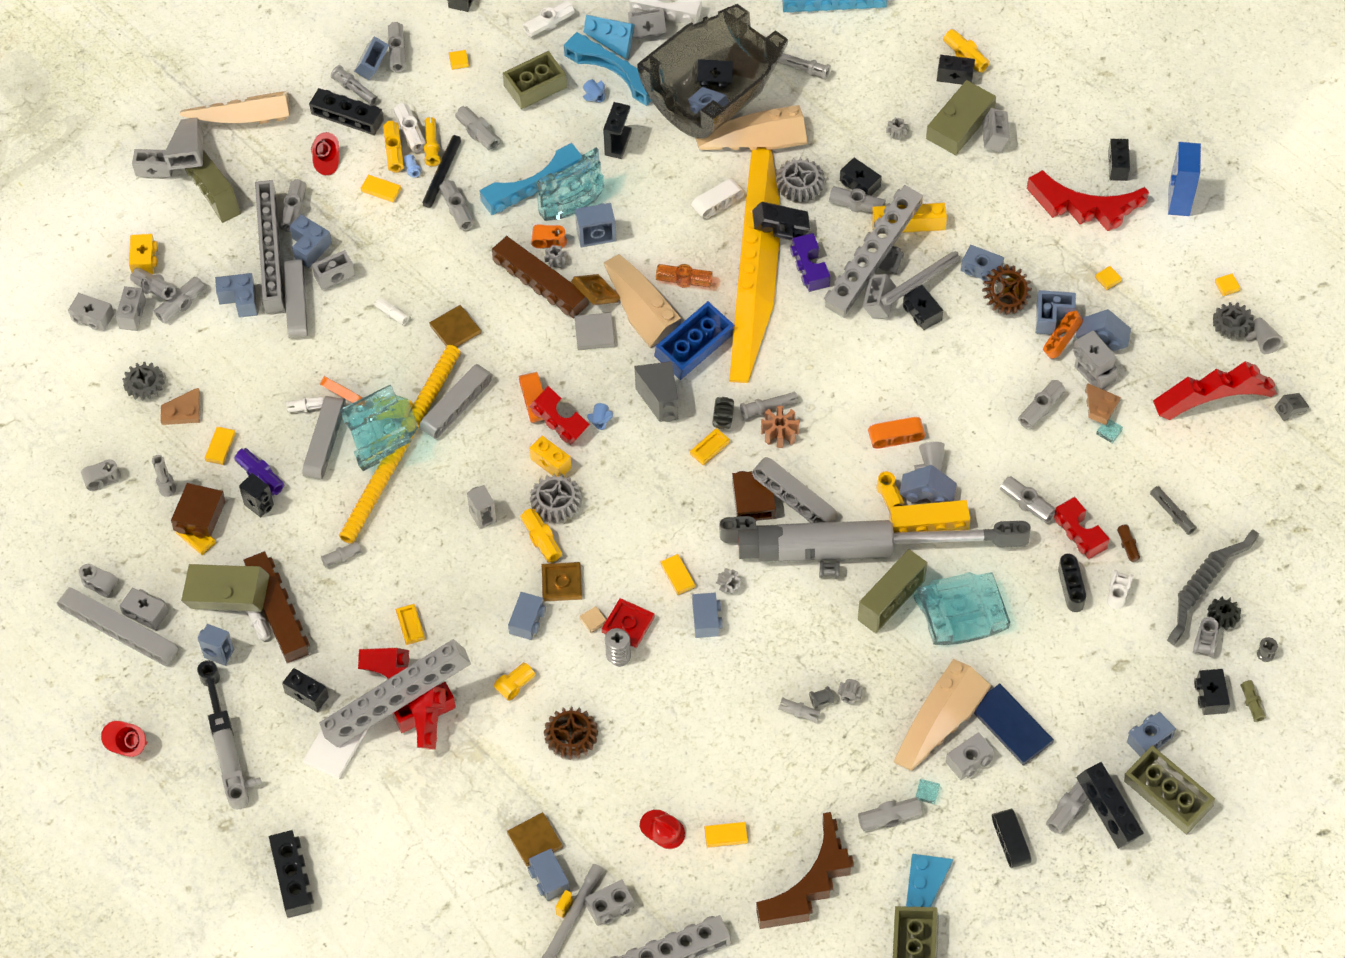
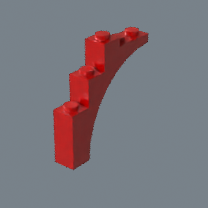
M1044 170L1029 177L1026 188L1052 218L1062 215L1067 210L1079 224L1089 222L1095 217L1107 231L1121 226L1124 215L1130 214L1137 207H1143L1147 203L1149 191L1143 187L1134 192L1116 196L1088 195L1061 185Z
M1244 361L1228 373L1215 369L1201 380L1186 377L1154 399L1153 402L1158 415L1171 420L1195 406L1219 398L1243 394L1273 397L1277 392L1272 378L1262 375L1257 365Z
M401 648L359 649L358 669L377 672L390 679L408 667L410 660L409 650ZM434 687L409 703L417 730V748L436 750L438 709H445L446 689Z

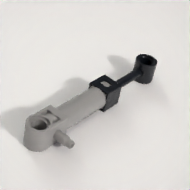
M205 660L198 665L197 672L201 683L208 687L214 714L208 715V720L222 772L221 776L229 805L233 809L238 810L244 808L249 802L246 788L256 786L262 782L260 777L244 780L230 717L227 710L221 711L216 690L220 674L213 661ZM236 794H242L239 798H233Z

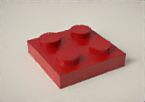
M619 598L601 629L602 633L607 634L608 631L615 628L622 629L630 636V646L637 648L655 618V613Z

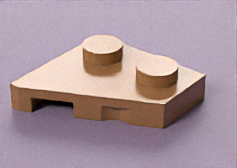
M1087 383L1085 393H1087L1086 402L1089 408L1088 418L1106 425L1117 408L1121 397Z
M195 388L162 404L161 424L199 423V388Z

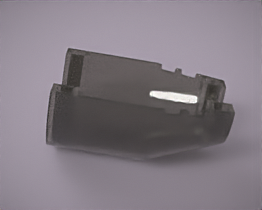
M735 4L718 11V15L710 18L706 16L703 17L701 22L696 24L691 22L684 26L637 64L638 73L644 89L662 115L680 131L689 136L702 139L710 136L761 94L788 45V39L776 30L767 37L763 36L751 27L750 12L739 4ZM698 59L733 61V77L730 85H727L726 88H719L717 84H710V86L704 87L725 94L729 103L722 107L712 100L697 114L691 111L688 99L703 87L699 86V83H694L695 62ZM714 70L710 73L713 75V78L717 76Z

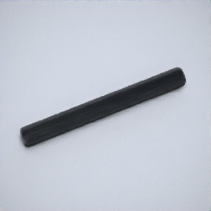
M453 135L422 201L424 207H432L440 190L439 186L443 183L461 143L460 136Z

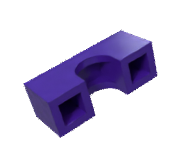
M814 233L792 238L790 252L792 257L796 258L797 270L802 273L801 280L803 285L807 286L809 292L830 287V274L825 262L812 263L810 261L819 257V246Z

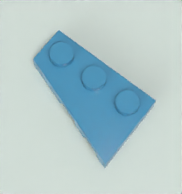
M586 15L583 32L625 59H629L635 24Z
M912 854L906 906L931 907L953 863V859Z

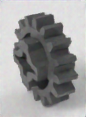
M1229 302L1228 306L1222 304L1221 309L1216 308V313L1213 314L1215 331H1221L1220 336L1226 334L1228 339L1231 336L1238 339V335L1245 337V332L1250 333L1251 328H1253L1254 315H1251V309L1246 310V305L1240 307L1238 302L1235 305Z
M143 362L141 366L136 363L135 368L130 366V372L124 373L125 378L122 379L124 389L127 391L128 396L133 395L135 400L138 397H141L142 401H144L145 397L151 399L152 394L158 395L157 390H163L162 385L165 384L163 373L158 366L154 367L153 363H150L149 366L146 365V362Z

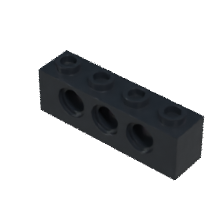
M318 88L309 103L312 115L374 136L384 121L382 109L379 107L365 104L360 100H353L345 95L333 93L330 90Z
M1102 762L1084 770L1076 777L1118 849L1144 834Z
M293 830L268 836L287 918L312 912L311 904H314L312 892H307L306 888L310 883L307 873L303 874L302 867L306 866L303 854L299 855L298 849L301 848L299 836L295 837ZM288 852L292 853L290 857H283ZM290 871H297L295 875L288 876ZM296 889L301 890V892L296 895L292 894V892Z

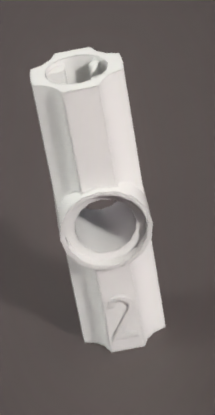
M564 1L553 8H543L540 15L522 24L526 35L532 37L543 30H553L558 22L574 14L572 4L569 1Z
M398 104L394 108V113L403 130V136L407 139L412 152L418 153L423 151L426 142L418 127L417 119L413 116L408 104Z

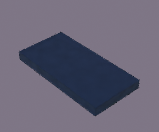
M1000 683L986 693L974 711L976 717L1023 766L1054 742V739Z

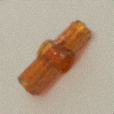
M663 264L657 265L656 280L677 283L682 288H687L690 285L710 288L712 284V271L692 269L688 264H681L678 267Z

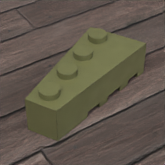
M203 150V166L185 168L188 176L192 177L194 184L198 185L201 193L223 223L240 215L241 211L232 186Z

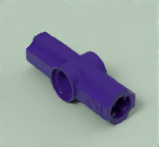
M241 448L237 452L234 460L246 471L248 476L253 473L269 485L272 496L278 495L282 491L284 482L272 472L270 466L263 459L259 460L247 448Z

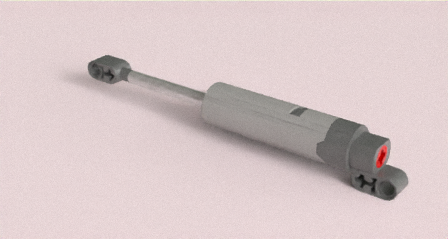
M742 516L721 519L719 523V537L725 543H738L739 559L758 558L759 562L891 557L894 552V544L993 541V544L998 547H1022L1029 543L1031 526L1026 521H1000L994 525V529L893 533V525L890 520L756 526L754 518Z

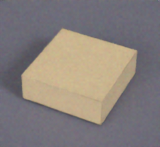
M596 606L580 615V620L590 633L601 628L606 622L605 617Z

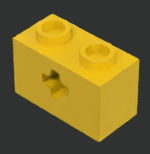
M153 234L130 235L129 267L131 273H133L134 269L141 268L150 274H154V267H157L155 252H158V242L154 241Z
M543 435L529 447L531 460L552 476L555 473L556 477H560L561 474L565 475L572 468L571 456Z

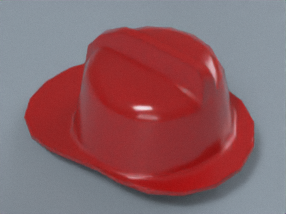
M323 132L314 139L311 153L314 168L318 173L326 176L333 174L338 168L339 141L334 134Z
M123 721L109 722L101 732V740L107 750L127 757L139 755L148 743L145 733L140 727Z
M662 810L647 811L640 819L639 827L641 832L665 849H673L683 843L685 829L674 816Z

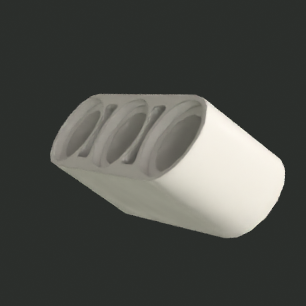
M730 178L695 198L692 202V207L702 219H708L739 201L745 192L733 178Z

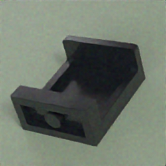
M613 102L603 128L605 156L622 159L632 133L631 127L624 126L631 109L630 105Z

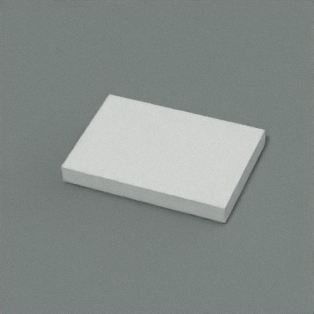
M321 729L306 754L303 763L340 779L368 729L339 747L326 740Z

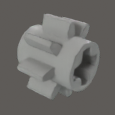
M895 117L892 121H888L886 133H890L891 139L900 140L903 136H907L908 124H904V119Z
M552 245L549 250H545L546 255L544 259L545 262H549L550 267L559 268L562 263L566 264L567 252L562 251L561 245Z
M725 568L724 572L718 573L716 584L721 585L719 590L732 594L733 590L739 589L742 579L737 577L738 572Z
M847 679L845 683L840 682L838 695L841 696L843 702L854 704L856 700H861L863 688L860 687L858 681Z

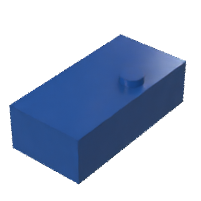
M1178 142L1168 188V215L1190 216L1200 177L1201 143Z
M707 301L656 345L654 357L661 363L672 361L674 375L679 380H682L733 335L734 324Z

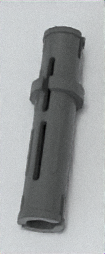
M1156 486L1151 490L1150 495L1155 498L1173 518L1172 521L1178 524L1187 535L1192 534L1196 530L1197 526L1186 516L1187 513L1184 510L1181 511L1160 486Z

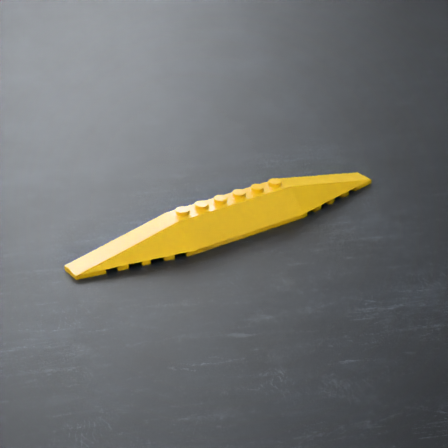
M757 147V150L751 151L729 382H749L761 341L774 308L780 238L774 237L773 231L766 233L754 229L752 210L761 202L780 205L772 150H767L766 147Z

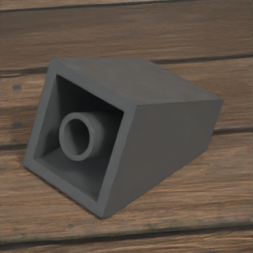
M672 361L634 366L635 388L659 422L678 420V397Z

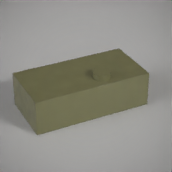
M966 80L928 124L926 139L957 155L982 125V121L991 108L995 109L996 96Z
M908 549L859 601L858 621L874 633H877L925 582L927 561Z
M189 564L181 601L191 609L262 612L269 574L258 566Z
M1153 745L1125 773L1124 782L1186 835L1214 806L1215 798Z
M895 906L893 958H937L939 924L937 907Z

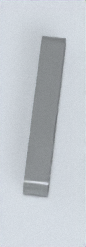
M69 587L57 602L58 607L66 613L164 666H167L179 651L178 647L171 641Z

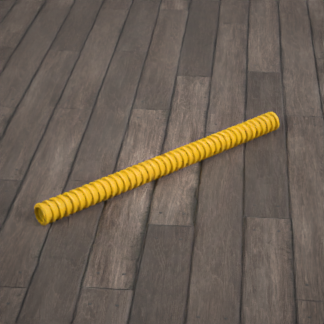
M453 345L445 347L425 386H423L417 396L409 418L404 419V423L401 424L396 437L393 438L388 451L385 452L380 465L377 466L372 479L369 480V484H367L363 491L364 493H362L361 498H359L358 503H356L355 508L352 510L353 512H351L350 517L344 524L342 532L339 533V537L344 542L351 544L355 542L361 531L360 529L363 528V524H365L366 519H368L369 514L372 512L371 510H373L374 505L380 498L379 495L382 494L390 480V476L393 475L398 462L401 461L406 448H408L414 438V434L419 429L420 422L427 415V411H429L435 401L440 388L443 387L445 379L448 378L458 357L461 355V351Z

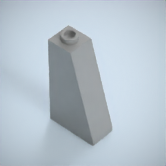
M198 118L180 120L163 154L169 170L203 166V131Z

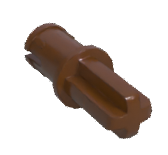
M1129 525L1119 526L1117 532L1122 541L1121 546L1125 548L1128 559L1131 562H1136L1140 559L1135 545L1136 539L1133 538Z

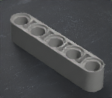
M303 260L284 261L288 337L308 336Z
M475 364L422 419L419 428L434 439H437L489 385L493 374L480 365Z
M325 396L303 464V476L323 479L344 414L345 399Z
M764 457L753 469L752 475L758 482L810 523L833 522L837 518V512L831 505L771 458Z

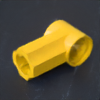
M888 471L880 473L876 489L882 495L888 511H890V507L904 506L905 503L895 484V476Z
M523 662L510 674L500 676L494 683V688L507 701H510L517 696L521 687L535 677V673L527 663Z

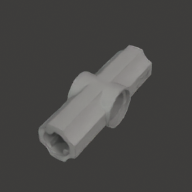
M392 22L388 25L390 69L395 72H402V70L406 69L403 24Z
M467 106L460 107L455 117L466 127L469 136L474 140L477 138L488 150L496 149L500 143V138L489 128L486 120L483 117H478Z
M294 179L290 182L288 194L284 199L285 206L280 228L285 230V232H291L290 225L302 213V203L307 186L300 179Z
M443 181L439 188L449 207L450 214L454 217L460 230L470 229L474 225V221L464 203V197L459 193L454 181Z
M835 186L832 187L829 202L848 206L851 211L857 213L861 211L872 213V207L885 206L886 202L885 199L866 195L861 189H853L851 191Z
M141 268L134 269L133 273L130 274V280L140 286L145 294L153 293L165 300L172 299L173 295L176 294L175 287L166 282L161 274L152 275Z
M197 276L191 278L180 289L175 288L176 294L173 295L172 299L166 300L154 310V314L162 323H166L179 311H186L192 304V300L206 289Z
M1052 380L1042 392L1035 395L1032 403L1018 417L1023 427L1031 429L1042 416L1048 414L1050 407L1065 392V387L1060 381Z
M1012 476L1007 477L1000 486V490L1018 502L1022 510L1030 511L1045 523L1049 522L1055 514L1056 508L1039 497L1034 488L1024 486Z
M1078 781L1069 793L1066 792L1057 805V809L1046 822L1049 830L1055 834L1063 832L1072 818L1075 819L1078 816L1085 801L1088 799Z
M915 797L897 803L895 801L884 802L878 808L858 813L861 829L864 832L882 826L886 828L897 826L903 820L921 816L922 810L919 800Z

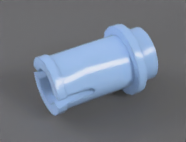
M409 154L403 159L407 167V174L413 178L418 177L421 168L417 165L414 155L411 156Z

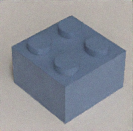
M601 203L595 206H584L575 209L576 230L581 248L616 242L615 217L611 203Z

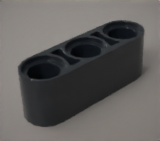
M1064 554L1060 558L1058 573L1066 605L1070 611L1080 612L1085 605L1086 591L1078 560L1073 554Z
M1011 808L993 813L992 822L1009 867L1014 868L1031 863V855L1014 810Z

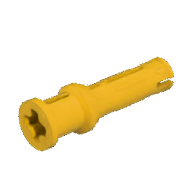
M427 117L424 120L426 144L424 145L426 157L424 162L428 166H436L440 163V157L438 156L440 147L436 140V119L431 117L430 123V117Z

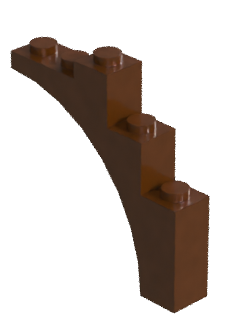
M831 812L823 813V843L818 858L810 871L788 891L773 898L756 902V913L760 929L808 922L809 915L813 913L811 901L830 898V891L833 890L832 878L850 875L851 868L854 867L853 857L848 855L847 848L842 849L840 837L836 838L835 831H838L836 819H832Z

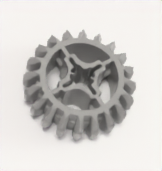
M801 157L799 160L793 158L792 162L787 160L785 165L781 164L776 177L777 188L780 190L781 195H785L786 199L791 198L792 202L797 199L799 203L802 200L808 202L809 198L814 200L815 195L819 196L825 181L820 165H815V161L809 162L808 158L802 160Z
M554 473L551 478L546 475L545 480L540 478L539 484L534 483V489H531L530 492L531 508L535 509L538 515H541L542 520L548 518L549 523L555 520L558 524L559 519L566 522V517L572 518L573 513H577L578 507L581 506L582 494L580 493V487L577 486L575 480L571 481L569 476L564 479L563 474L560 477H556ZM542 501H545V503L549 504L550 507L546 506L544 503H542Z

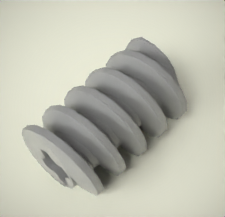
M611 629L605 635L606 657L615 666L621 667L626 665L631 658L630 636L622 629Z

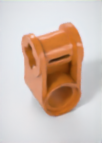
M542 224L533 226L531 239L533 247L541 249L550 248L552 245H561L563 248L567 244L564 227Z

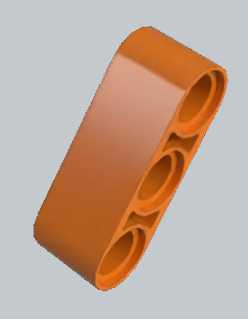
M538 372L520 375L519 382L530 422L541 421L543 419L537 417L529 407L543 392Z
M920 417L878 423L868 428L872 447L875 449L918 442L926 436Z

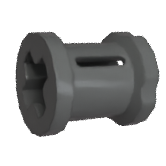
M820 560L819 578L828 576L839 579L840 562L824 563V561Z
M1266 637L1260 642L1257 657L1263 662H1270L1275 656L1278 644L1273 638Z
M828 686L824 690L809 692L810 701L814 709L825 703H834L832 691Z

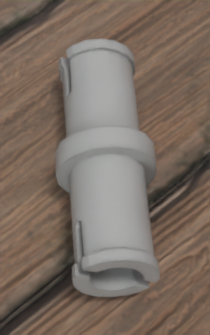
M356 541L343 548L338 547L336 551L321 556L323 565L327 568L332 564L340 561L344 562L347 558L362 553L360 545Z
M782 697L780 703L788 706L780 704L778 710L794 714L796 718L802 717L817 723L818 717L816 716L820 715V710L807 707L802 702L796 703Z

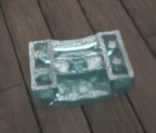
M597 147L583 154L582 159L573 166L556 172L554 175L550 173L536 181L538 211L544 221L558 220L574 215L575 209L584 206L588 207L601 194L605 186L604 176L601 173V162L599 161V149Z
M391 384L340 409L344 423L352 433L357 448L354 454L362 471L379 464L380 459L410 443L411 437L418 430L409 400L397 396Z
M968 572L950 578L932 580L929 586L917 588L933 645H954L972 642L1000 633L1010 626L1011 622L993 572L980 575Z

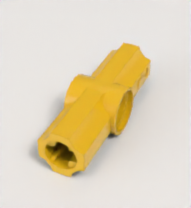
M955 29L947 31L943 41L955 51V55L957 57L975 59L974 69L977 72H984L989 66L990 61L978 51L974 41H967Z
M393 120L387 121L383 124L388 170L396 173L404 169L399 124Z
M529 508L520 515V518L529 532L533 545L539 548L547 563L556 562L562 556V552L554 540L551 529L547 524L543 523L535 509Z

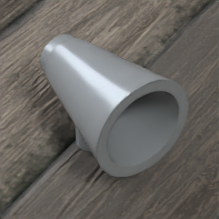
M1256 318L1253 323L1254 331L1245 334L1246 341L1257 338L1260 351L1263 354L1273 353L1283 344V338L1262 318Z
M942 442L921 444L919 449L924 464L914 465V469L917 470L933 465L942 472L945 444Z

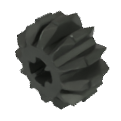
M717 397L715 399L714 427L719 429H729L731 427L734 410L733 399L728 397Z
M1221 596L1219 600L1214 599L1212 604L1208 606L1207 617H1212L1218 622V629L1224 627L1225 630H1228L1229 627L1234 628L1236 623L1240 621L1241 608L1237 607V602H1231V597L1225 600Z

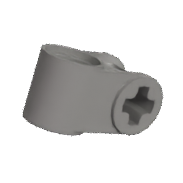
M111 459L87 466L81 471L86 489L89 491H95L101 487L116 483L121 478L116 462Z
M85 564L79 569V576L83 586L97 592L101 596L108 597L118 582V578L115 575L92 564Z
M1206 617L1201 621L1194 643V654L1199 652L1213 658L1218 631V622L1214 618ZM1209 627L1212 631H1207L1204 628Z

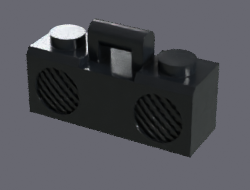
M767 202L759 203L752 210L754 229L766 233L773 231L774 237L792 240V238L806 235L810 231L808 211Z

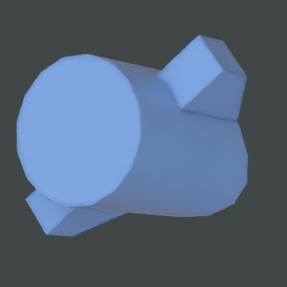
M593 79L588 80L583 86L586 92L583 98L586 101H604L605 84L602 81L596 83Z
M597 403L594 405L593 413L588 414L587 418L597 429L603 430L606 427V423L613 417V412L609 411V407L606 404Z

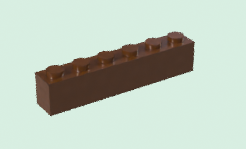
M507 235L492 248V259L495 264L504 267L510 275H515L524 285L530 286L536 294L542 295L551 305H556L565 315H569L574 319V316H577L589 305L588 299L573 283Z
M264 551L243 559L245 566H258L269 574L263 610L286 663L309 655L307 647L310 646L306 635L302 636L300 632L303 628L299 619L295 620L293 616L296 615L292 603L288 605L287 599H289L285 588L281 589L280 584L282 580L279 573H274L273 568H275L272 557L268 558Z

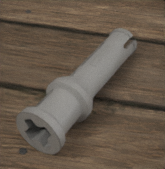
M780 52L777 58V63L807 71L809 75L812 76L814 74L822 77L824 80L828 78L831 69L829 64L823 65L817 63L816 60L807 61Z
M341 65L336 66L332 70L331 78L338 80L342 87L351 89L370 105L376 103L378 97L356 81L353 74L347 73Z
M794 391L763 401L756 399L752 403H741L742 417L746 420L748 417L757 414L761 416L768 409H776L777 406L798 403V399H795L797 394Z
M155 455L152 458V464L157 474L156 483L159 487V492L164 497L172 496L176 492L173 476L168 473L164 457L162 455Z

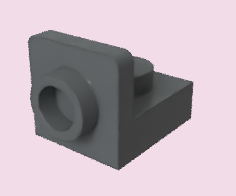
M893 246L880 264L879 269L897 274L901 259L904 257L901 248Z
M1300 393L1283 395L1274 408L1282 420L1286 421L1292 414L1306 412L1309 409V405Z

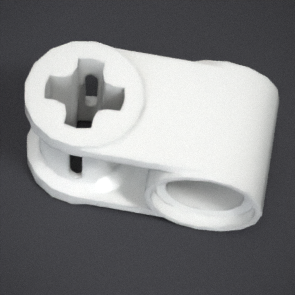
M1114 570L1107 603L1111 608L1120 609L1124 606L1134 575H1125Z

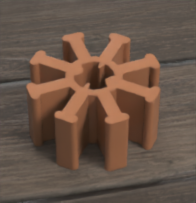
M777 406L776 416L770 409L765 411V420L761 419V434L765 433V442L768 445L775 438H777V448H783L784 438L790 442V445L795 442V434H799V419L795 420L794 410L790 409V412L783 416V406Z

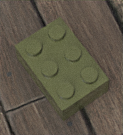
M549 51L503 72L504 87L520 109L526 108L567 88L566 73Z

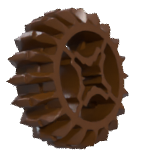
M1008 264L1004 265L1003 268L998 266L997 270L992 269L990 271L991 274L986 275L988 281H983V285L987 286L982 289V292H987V295L983 296L984 299H989L987 305L993 304L992 310L995 311L998 308L999 314L1003 312L1006 315H1009L1010 312L1015 314L1017 309L1022 310L1023 305L1028 304L1026 299L1031 298V295L1027 292L1032 291L1031 287H1027L1031 281H1025L1024 279L1027 277V274L1021 275L1022 269L1016 271V266L1013 265L1009 268ZM1002 275L1010 276L1014 281L1009 282L1003 279ZM995 282H997L996 285L998 287V292L996 294L994 291ZM1012 285L1007 293L1002 294L1005 291V287ZM1017 286H1019V297H1018V298H1017L1018 295H1017V293H1016V287H1017ZM1004 297L1013 304L1003 303L999 299Z
M572 706L569 708V711H566L563 707L562 713L555 711V717L550 716L549 722L545 723V743L548 744L549 750H553L555 756L561 753L562 759L566 755L569 756L570 760L573 758V755H576L579 759L580 753L587 755V749L593 750V744L597 743V723L594 722L593 716L588 715L587 710L581 713L580 707L576 711L573 710ZM571 727H572L573 734H571V739H570V734H569V732H571ZM557 738L566 741L568 744L562 743Z

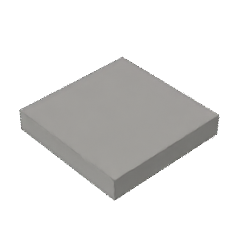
M611 313L574 316L578 350L615 347Z

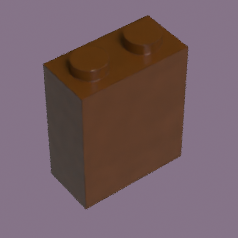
M752 471L732 473L736 517L749 516L756 521L776 519L774 494L753 477Z
M186 483L171 518L173 531L180 534H191L198 538L210 537L226 502L224 492Z

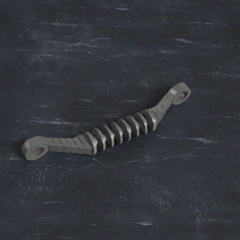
M1252 529L1243 542L1211 552L1208 555V558L1200 565V569L1196 570L1191 580H1188L1187 585L1178 593L1177 626L1167 639L1169 643L1175 645L1185 631L1187 611L1191 606L1195 605L1196 600L1204 593V589H1207L1209 584L1213 582V578L1217 577V573L1221 572L1227 560L1250 549L1260 533Z

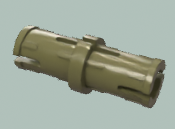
M1253 681L1243 682L1240 686L1245 695V704L1249 706L1254 722L1264 720L1266 715L1261 706L1262 700L1256 693Z

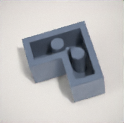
M302 214L290 225L292 239L297 241L292 247L295 260L302 259L303 265L310 268L331 246L330 232Z
M252 273L215 277L219 305L236 303L239 318L257 316L256 291Z
M1038 290L1035 333L1052 335L1055 331L1056 319L1062 320L1068 312L1075 311L1076 293Z
M1106 309L1083 317V322L1076 332V338L1079 339L1087 333L1094 331L1112 351H1117L1128 347L1131 328L1113 312Z
M929 465L903 474L899 494L912 503L925 498L932 503L954 501L957 483L933 465Z

